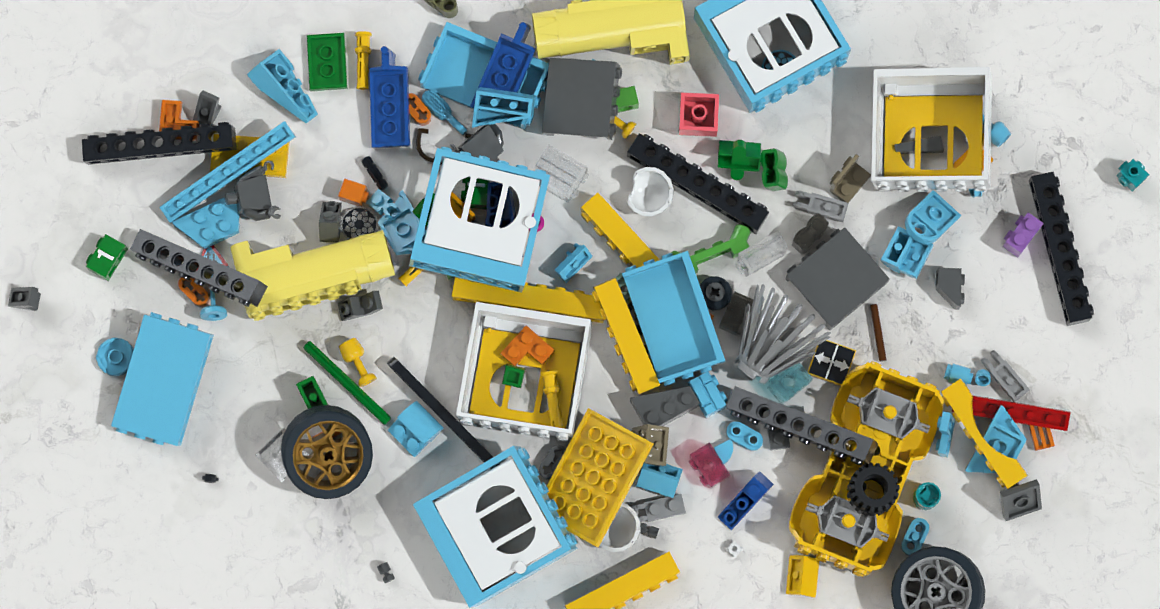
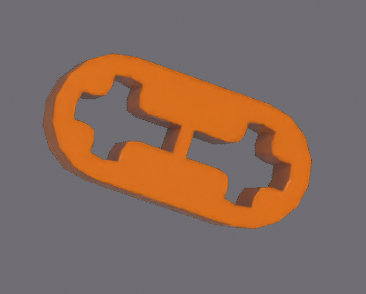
M409 93V99H415L414 104L416 106L414 109L412 105H409V115L421 126L429 124L432 119L431 112L418 96ZM419 110H420V112H421L422 114L427 113V115H426V118H427V119H426V120H424V119H420V120H419V118H420L419 113H418Z
M181 277L178 282L181 291L195 305L199 307L206 306L210 300L208 292L202 286L194 283L192 278H190V284L194 289L191 291L188 287L183 288L185 286L183 282L186 279ZM196 291H197L200 295L205 294V295L203 296L204 299H205L203 302H202L201 300H199V301L197 302V299H198V298H197V296L194 294Z

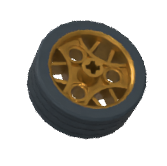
M322 405L304 410L287 426L281 443L282 462L289 479L299 490L314 498L333 499L351 493L366 479L372 465V443L365 427L350 411L338 406ZM330 423L327 429L322 425ZM319 425L323 433L311 438L308 430ZM336 431L342 433V437L338 440L332 438L333 433ZM306 433L308 439H301L302 436ZM352 435L356 438L357 443L348 442ZM305 448L312 449V453L308 456L303 455L302 451ZM345 448H357V455L354 457H344ZM346 463H353V465L349 469ZM299 464H306L303 471L298 466ZM312 465L321 469L316 478L307 475ZM340 465L341 469L339 472L333 473L331 472L332 466ZM327 475L329 480H322V478Z

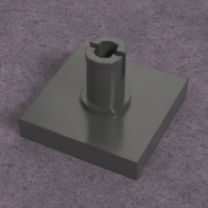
M1037 479L1021 485L1017 483L1009 489L1000 491L1002 514L1005 521L1042 509L1040 484Z

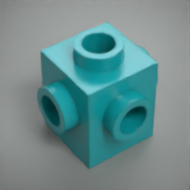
M1132 159L1129 163L1125 161L1118 168L1120 172L1116 176L1124 187H1128L1133 192L1150 174L1145 171V167L1140 161Z

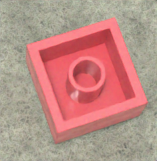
M681 93L679 135L717 137L719 94Z

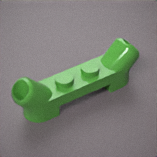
M738 224L734 227L729 241L724 243L723 241H718L712 244V248L707 250L701 248L695 251V254L690 256L695 273H698L699 270L697 265L728 252L731 253L733 258L751 250L747 242L751 233L749 228ZM674 250L671 253L674 256L679 254L680 252Z

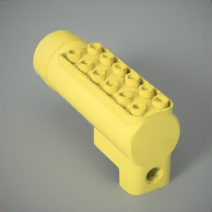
M573 0L571 4H567V8L532 13L538 59L629 46L630 55L667 50L670 65L687 62L690 58L682 0H589L586 2Z
M383 230L359 235L345 241L297 254L292 253L289 245L255 254L252 248L250 249L248 241L236 243L230 247L236 271L255 278L268 286L258 307L251 304L249 307L245 306L246 313L254 321L262 320L265 316L271 314L273 316L281 315L284 311L290 309L292 311L299 310L304 305H317L326 299L336 300L341 295H354L359 290H362L361 284L373 283L395 275Z

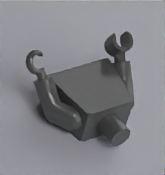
M496 124L483 125L458 147V151L454 144H450V147L454 149L452 152L460 153V151L471 153L473 157L485 156L490 158V161L497 162L499 160L498 156L504 151L502 148L504 145L503 134Z
M270 160L266 161L264 166L260 165L246 172L238 179L234 186V193L225 194L226 205L237 204L238 213L244 214V216L255 221L270 219L271 216L275 219L281 217L279 214L274 215V212L280 210V208L271 205L266 175H263L267 170L268 163L271 164V169H274V163Z

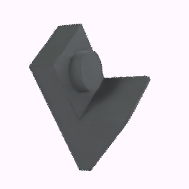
M202 90L199 94L193 120L198 121L199 125L211 124L212 126L221 109V105L218 104L220 98Z
M11 288L8 307L37 311L41 293L38 292L39 288Z

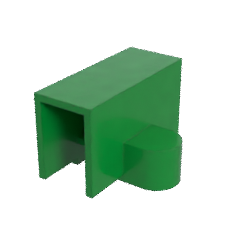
M719 140L718 168L731 169L730 175L732 179L741 180L744 177V171L760 172L761 143L745 142L743 140Z

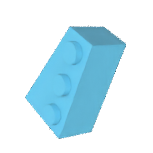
M480 87L476 90L472 128L531 118L534 114L536 96Z

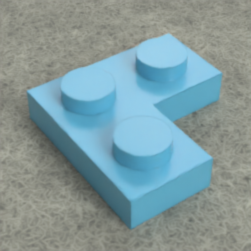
M944 411L942 417L939 416L937 428H939L942 435L941 439L937 440L936 450H938V454L941 457L948 458L956 420L950 412Z

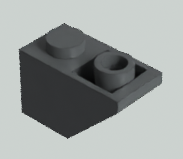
M328 201L322 203L319 218L320 242H339L342 202Z
M938 268L936 271V291L955 310H959L961 304H964L965 299L964 293H961V285L964 286L965 274H961L962 268Z

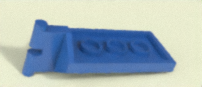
M521 22L514 38L501 33L478 88L483 87L518 93L536 52V48L525 44V40L531 30L529 24ZM476 93L470 105L472 108L475 106Z
M383 46L381 48L382 66L369 68L372 148L410 146L408 67L395 66L396 54L386 46Z

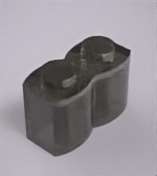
M820 214L814 215L808 221L806 227L796 233L792 246L800 254L808 252L812 248L814 241L820 239L825 234L829 222Z
M735 291L718 328L740 337L743 328L745 306L747 307L748 303L750 304L751 313L753 299Z

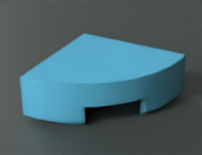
M731 439L714 447L722 465L726 464L732 456L733 442Z

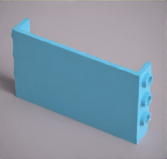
M446 22L441 36H437L435 39L433 54L429 53L426 64L428 65L426 69L422 70L418 80L420 81L421 88L433 91L438 95L470 107L497 42ZM533 57L518 93L535 95V108L537 109L541 102L539 96L547 88L549 63ZM534 115L531 118L509 121L507 123L525 130L527 125H531Z
M688 251L674 256L672 253L661 256L662 260L656 262L654 259L643 262L644 266L636 268V265L626 268V272L622 273L660 384L664 383V386L675 383L676 378L682 377L684 380L693 377L694 372L701 371V373L712 370L711 366L726 362Z
M151 312L150 315H144L111 426L116 427V431L127 434L128 431L135 433L134 437L144 440L146 437L152 438V442L164 445L165 442L181 446L214 334L198 330L199 326L187 323V326L180 325V320L169 318L168 321L161 319L162 315Z

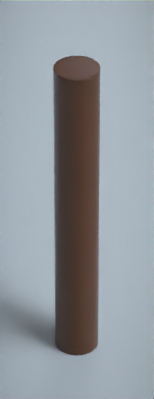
M872 304L870 305L878 358L879 362L887 361L878 305Z

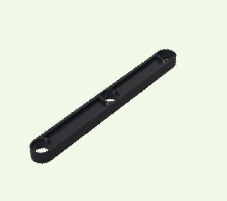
M395 357L387 362L388 366L483 462L493 458Z

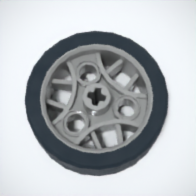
M933 546L922 548L910 554L902 561L892 581L891 597L894 609H921V604L925 601L930 604V609H955V607L961 609H983L985 585L978 567L970 558L950 548ZM941 560L951 564L943 570ZM956 566L962 573L954 583L946 574ZM930 568H934L937 571L934 579H930L927 576ZM916 570L919 571L921 578H912ZM964 577L968 582V587L960 586ZM910 581H921L919 595L908 592ZM936 589H941V596H936ZM955 591H960L963 595L960 602H956L953 599ZM909 596L917 598L913 604H910Z

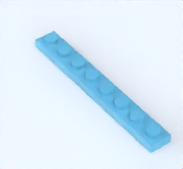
M286 121L282 122L159 208L168 221L172 223L296 138L295 134Z

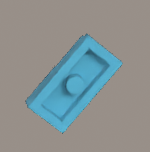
M575 243L573 246L576 249L572 253L567 251L566 254L568 256L555 269L556 273L565 283L593 257L585 245Z

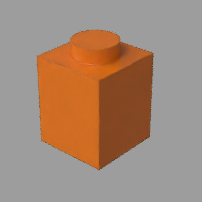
M344 179L338 197L341 201L362 207L363 202L366 203L368 200L369 192H367L366 185Z

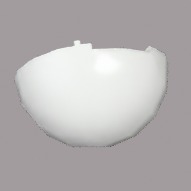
M645 167L637 170L633 178V189L627 200L628 205L634 212L642 216H654L664 212L670 206L674 195L671 179L664 171L655 167Z
M622 503L600 544L603 549L611 552L624 551L633 546L641 532L640 519L636 511L628 504Z

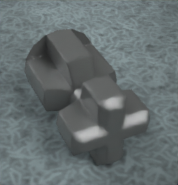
M641 523L640 533L644 535L647 532L649 537L656 539L659 528L654 526L647 528V524Z
M388 562L377 566L379 573L385 575L382 578L384 583L395 579L393 574H389L391 568Z

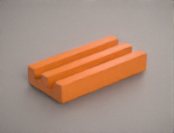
M1028 425L1035 451L1055 446L1050 428H1045L1049 444H1046L1043 429L1037 426L1042 443L1039 446L1034 426Z

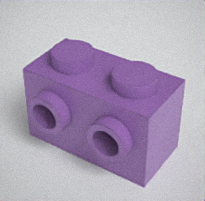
M1029 212L1025 217L1021 215L1015 222V225H1017L1014 231L1009 230L1004 237L1006 242L1002 247L1018 258L1044 223Z

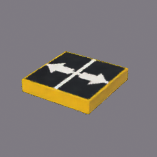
M826 340L816 347V353L813 355L807 375L841 386L849 373L856 350Z

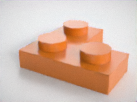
M162 100L159 131H162L163 128L179 130L182 126L199 128V122L181 120V101ZM198 135L193 137V141H197Z
M526 325L500 354L513 366H517L528 353L543 365L555 350Z

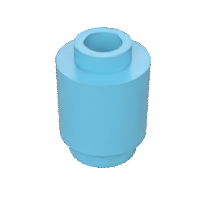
M948 364L944 379L950 383H955L962 379L967 385L971 384L974 373H970V368L957 364Z

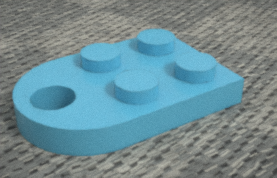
M933 190L908 214L905 220V228L908 234L917 242L930 244L937 241L961 217V214ZM915 228H920L923 234L918 233Z

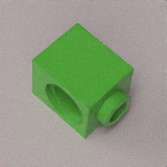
M635 86L620 89V96L616 100L618 113L639 108Z

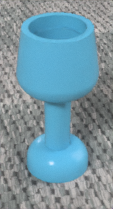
M999 121L993 124L991 122V143L999 147L1011 136V133L1004 123Z

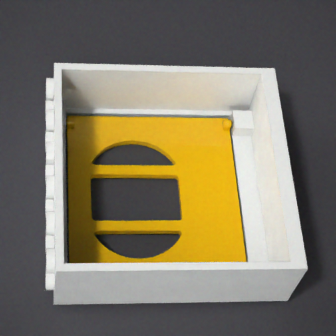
M989 67L874 69L871 181L875 190L888 192L897 189L898 192H908L909 189H916L918 192H927L928 189H936L938 192H945L947 189H955V191L963 192L967 189H974L975 191L990 189L992 76ZM983 95H985V105H984V133H982V132H983ZM884 97H886V100H885L884 177H882V174H883ZM922 127H948L947 169L921 170ZM954 127H957L965 134L969 146L965 160L957 168H953ZM912 128H915L914 169L905 164L901 153L896 152L894 146L895 144H900L905 134ZM982 145H984V176H982Z
M476 302L456 413L458 420L462 422V425L466 426L479 424L481 428L485 429L499 427L500 431L504 432L518 430L519 434L523 435L537 433L538 437L541 438L556 436L557 440L560 441L572 439L575 432L592 331L591 320ZM526 325L555 350L543 365L536 361L529 353L518 364L541 369L533 413L508 409L511 390L509 385H505L501 407L494 402L490 393V383L495 372L506 364L512 365L500 353ZM482 328H484L483 337H482V343H481V348H480V354H479V360H478V365H477V371H476V377H475V383H474V388H473L471 406H470V411H469V413H468V408H469V403H470V397H471V391H472V385H473L474 374H475V368H476L477 357H478V351H479V345H480L481 334H482ZM580 343H582L581 354H580V360H579V366H578V372H577V378H576V382H575L574 380H575V374H576V368H577V362H578V356H579V350H580ZM558 371L556 377L558 387H560L558 395L564 428L551 427L549 410L540 413L544 389V380L541 377L543 372ZM572 393H574L568 429H566Z

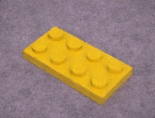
M219 134L213 135V142L218 140ZM236 136L237 150L212 152L210 172L261 137ZM290 142L248 171L260 165L264 166V163L270 160L274 163V169L272 170L271 164L268 163L267 170L263 175H266V177L286 178Z

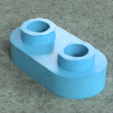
M732 422L727 427V437L750 451H756L762 446V435L740 422ZM738 428L740 433L734 434L733 429ZM751 437H755L757 439V442L755 444H752L750 442Z
M916 518L910 523L901 543V549L906 555L921 549L929 532V524L925 519ZM916 525H920L922 527L921 532L916 531ZM913 543L914 549H909L907 544Z

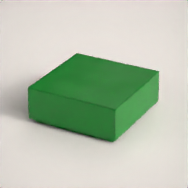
M506 364L502 384L521 388L525 368Z

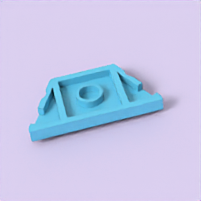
M402 190L394 203L400 211L392 210L390 212L393 217L392 219L383 215L378 221L381 230L384 231L385 237L396 255L412 254L420 221L412 212L414 208ZM424 229L423 238H422V242H421V243L424 242L425 233H426V230H425V229Z
M224 197L172 223L189 238L197 242L198 245L206 249L239 233L240 213H238L237 204L226 205Z
M1000 405L983 438L998 452L1007 457L1017 459L1027 439L1004 406ZM977 450L965 469L967 472L996 473L995 470L991 472L985 463L987 458L984 454L980 455Z

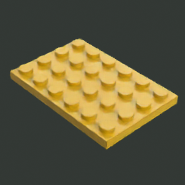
M589 408L547 484L549 490L547 494L550 500L554 499L559 508L556 511L559 516L565 518L568 524L566 529L599 548L654 443Z

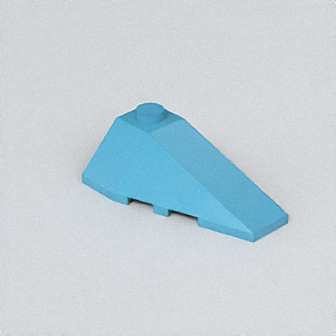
M278 49L254 67L247 76L259 90L300 120L308 123L318 113L309 96L302 91L300 87L302 83L300 79H296L292 63Z

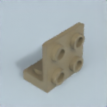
M857 154L853 158L851 156L848 157L843 164L842 171H837L830 182L831 188L829 191L841 201L847 203L853 199L871 177L869 172L857 164L859 158Z
M646 424L632 428V432L654 443L643 464L666 466L669 427Z

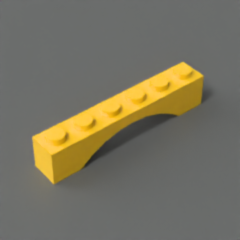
M959 379L941 391L945 405L947 407L951 406L954 410L952 415L958 423H963L965 426L963 431L969 439H974L976 442L974 447L980 455H985L987 458L985 463L991 472L993 470L996 471L999 476L996 479L1002 488L1006 486L1009 489L1026 478L1028 474L1017 459L1007 457L998 452L982 437L973 416V395L963 380Z

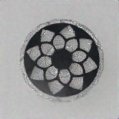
M363 206L352 207L347 210L342 216L340 223L341 231L346 239L378 232L379 228L378 219L374 212Z

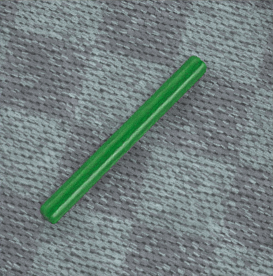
M311 341L304 345V350L382 424L385 425L391 420V417Z

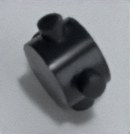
M214 474L202 476V480L205 483H216L219 480Z

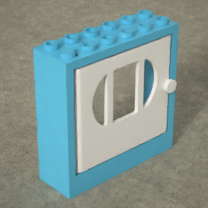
M708 0L695 7V22L749 113L753 111L757 113L763 110L766 104L770 102L773 104L779 101L782 95L794 93L798 90V86L802 84L806 86L812 83L818 75L822 77L828 74L831 68L843 66L847 63L846 60L851 51L850 46L822 0ZM786 14L802 18L810 27L812 44L809 50L803 45ZM777 18L782 20L802 54L782 66L778 65L757 30ZM750 34H753L773 70L757 66L749 57L747 40Z
M448 147L437 148L409 266L522 293L550 175L546 174V171L539 169L535 171L527 170L528 168L523 165L510 166L508 162L502 160L497 162L490 161V158L485 156L473 157L471 153L460 151V153L452 152V149ZM440 162H442V167H441V171H440V175H439V179H438V183H437V187H436V192H435V196H434V200H433V204H432V208H431V213H430V217H429V221H428V225H427V229H426V233H425L424 242L421 243V242H422V238H423V233H424L425 225H426V221H427V217H428V213H429V208H430V204H431L433 192H434V187H435V183H436V179H437V175H438V171H439V167H440ZM470 177L462 217L459 219L451 207V192L459 181ZM477 178L503 185L493 227L467 221ZM539 185H541V186H540V190H539V195H538L537 203H536V207H535L534 216L532 217V212H533V208H534V204H535V199H536L538 187H539ZM511 187L519 199V212L510 225L499 228L507 191ZM531 228L522 267H520L528 230Z
M521 446L510 447L413 504L469 608L479 606L578 549L576 547L578 542L572 533L569 534L566 529L568 524L565 518L559 516L556 511L559 509L554 499L550 500L546 484L540 482L538 478L540 474L535 465L531 466L528 460L530 456L525 448L522 449ZM504 485L515 489L510 495L479 513L476 512L477 503L481 495L489 488ZM520 497L532 520L493 543L480 519L515 498ZM536 527L534 539L525 550L516 554H506L497 550L504 543L530 528ZM560 544H561L562 547H560L559 549L553 551L552 553L546 555L545 557L539 559L538 561L532 563L531 565L526 566L527 564H529V563L533 562L534 560L540 558L541 556L545 555L546 553H548V552L552 551L553 549L559 547ZM515 571L517 572V573L513 574L512 576L506 578L505 580L499 582L498 584H496V585L492 586L491 588H489V589L485 590L484 592H482V590L486 589L487 587L491 586L492 584L498 582L499 580L505 578L506 576L512 574V573L515 572Z

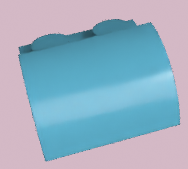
M898 226L881 261L893 271L899 274L901 272L917 279L933 248V244L917 242L908 234L907 230Z
M416 401L397 417L398 419L390 426L388 431L413 457H416L444 428Z

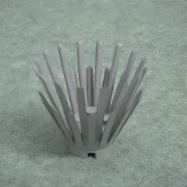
M757 284L751 313L750 304L748 303L747 307L745 306L739 356L734 362L739 363L737 367L747 376L754 380L758 375L762 377L759 383L766 384L770 377L812 357L816 352L806 353L829 339L830 336L828 335L831 332L824 333L799 350L825 328V324H821L778 356L815 319V315H810L796 329L790 328L780 339L802 309V304H798L789 317L778 318L788 300V295L782 297L775 310L774 306H770L775 293V289L771 288L761 313L764 303L763 293L765 285H761L759 292V285Z

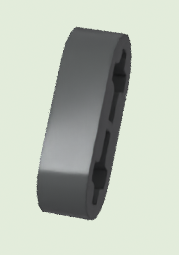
M554 446L541 463L539 473L543 478L550 479L561 460V457H559L556 462L553 461L556 456L554 451L559 452L563 450V455L566 450L564 446ZM553 463L554 465L551 468L553 473L545 475L543 467H549Z

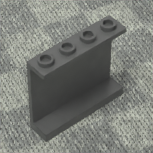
M550 58L542 133L547 136L563 134L605 137L608 140H612L613 135L616 133L614 119L618 115L616 100L620 96V86H618L619 79L622 77L620 65L612 61Z
M845 227L841 231L839 228L830 235L831 239L829 241H822L816 246L817 250L812 255L809 252L801 259V264L798 266L793 265L786 271L788 273L785 278L787 282L790 280L826 321L825 326L829 330L837 326L890 280Z

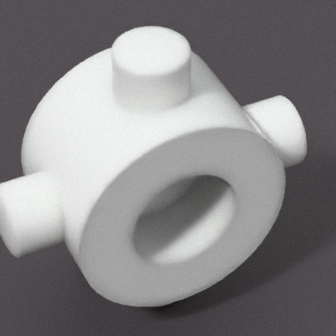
M733 540L732 544L726 547V551H729L732 557L736 558V555L743 551V547H740Z

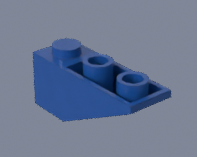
M759 471L720 513L718 518L732 530L774 484Z

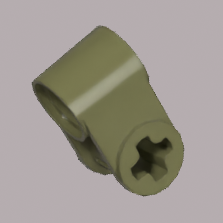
M424 0L446 18H454L458 14L456 0ZM449 4L454 6L451 10L444 9Z

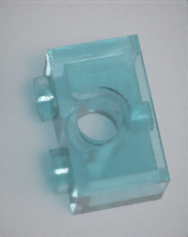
M801 363L784 370L783 374L780 376L777 374L769 380L770 384L767 388L780 404L786 403L812 382L813 378ZM787 377L792 378L794 385L786 386L784 379Z

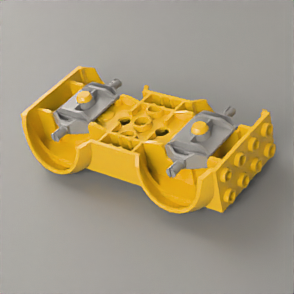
M874 361L857 366L847 375L835 397L830 420L832 424L872 438L878 443L880 453L877 456H873L870 463L873 466L879 463L882 468L885 465L888 467L887 471L890 472L892 470L894 472L893 477L898 478L897 485L900 486L898 498L891 508L882 515L870 516L867 513L865 516L862 514L863 511L859 510L857 512L855 510L856 506H851L849 503L851 499L847 497L849 492L847 486L853 474L861 466L851 462V458L845 456L842 459L833 455L834 452L830 451L822 474L811 477L801 489L789 520V530L796 540L794 547L798 548L797 552L804 555L813 554L816 556L815 559L824 563L827 561L833 562L834 567L845 570V568L853 570L852 574L859 577L867 576L872 571L882 569L889 559L903 516V511L897 504L912 462L923 460L931 448L938 429V418L942 416L944 400L939 393L940 390H937L935 385L925 383L924 385L919 383L915 377H904L899 375V371L891 368L886 370L881 368V364ZM839 437L835 438L833 445L838 443ZM852 444L849 447V451H854L857 444ZM872 480L865 481L866 490L864 493L869 498L880 499L883 497V489L879 483Z

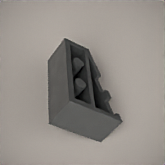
M690 386L630 398V402L643 425L665 426L699 407L700 404Z

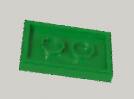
M345 34L307 35L309 90L348 89Z

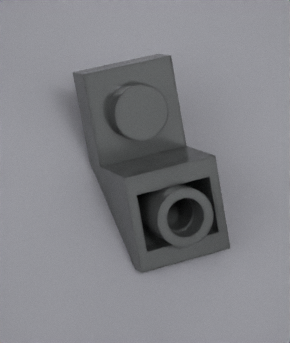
M372 291L361 297H349L338 302L341 321L371 315L383 309L379 291Z

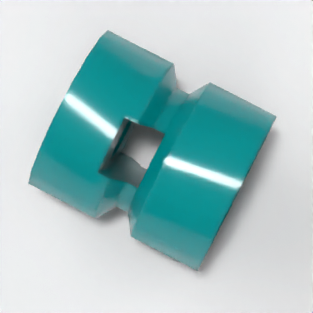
M930 482L921 484L913 493V502L921 510L932 509L941 499L940 489L937 485Z

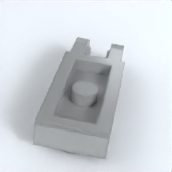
M796 191L795 195L797 197L809 199L810 201L808 205L793 202L792 207L839 222L844 221L849 203L815 193L810 194Z
M992 350L990 352L991 357L999 365L994 368L985 357L981 359V362L1011 400L1016 402L1030 389L1007 361L1003 360L995 350Z
M682 494L674 495V498L665 497L631 506L634 511L645 509L646 516H638L640 522H651L686 514Z

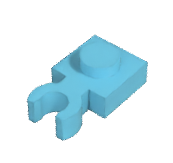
M380 189L366 202L378 214L382 215L384 212L389 219L393 218L390 214L392 210L400 211L396 204L393 203V200Z

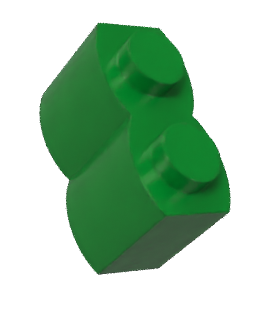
M775 148L762 150L761 165L763 167L762 183L764 187L772 191L786 190L788 177L785 172L787 159L784 152Z

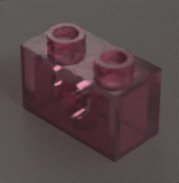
M710 442L690 454L689 458L691 460L688 462L694 471L698 470L700 473L699 479L704 487L708 486L709 489H712L730 477V473ZM704 463H707L708 465L712 464V471H709L708 469L704 470Z

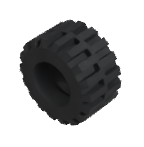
M872 463L866 466L863 465L859 470H856L849 480L847 497L851 499L849 502L851 506H856L855 510L857 512L861 510L865 516L867 513L870 516H875L876 514L879 516L887 512L895 503L899 495L900 486L897 485L898 478L893 477L894 472L892 470L890 472L887 471V466L884 465L882 468L879 463H876L874 466ZM868 480L879 483L883 489V497L880 499L869 498L863 491V483Z

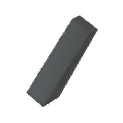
M941 136L921 139V153L944 152ZM915 141L894 145L896 152L915 154Z

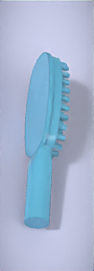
M430 90L423 93L422 102L435 117L440 120H447L461 135L468 131L452 115L451 108L442 97Z

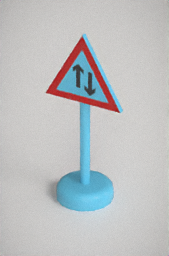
M214 245L203 250L202 256L229 267ZM210 290L211 306L204 307L200 311V317L207 321L222 320L227 317V310L222 306L216 305L215 292Z

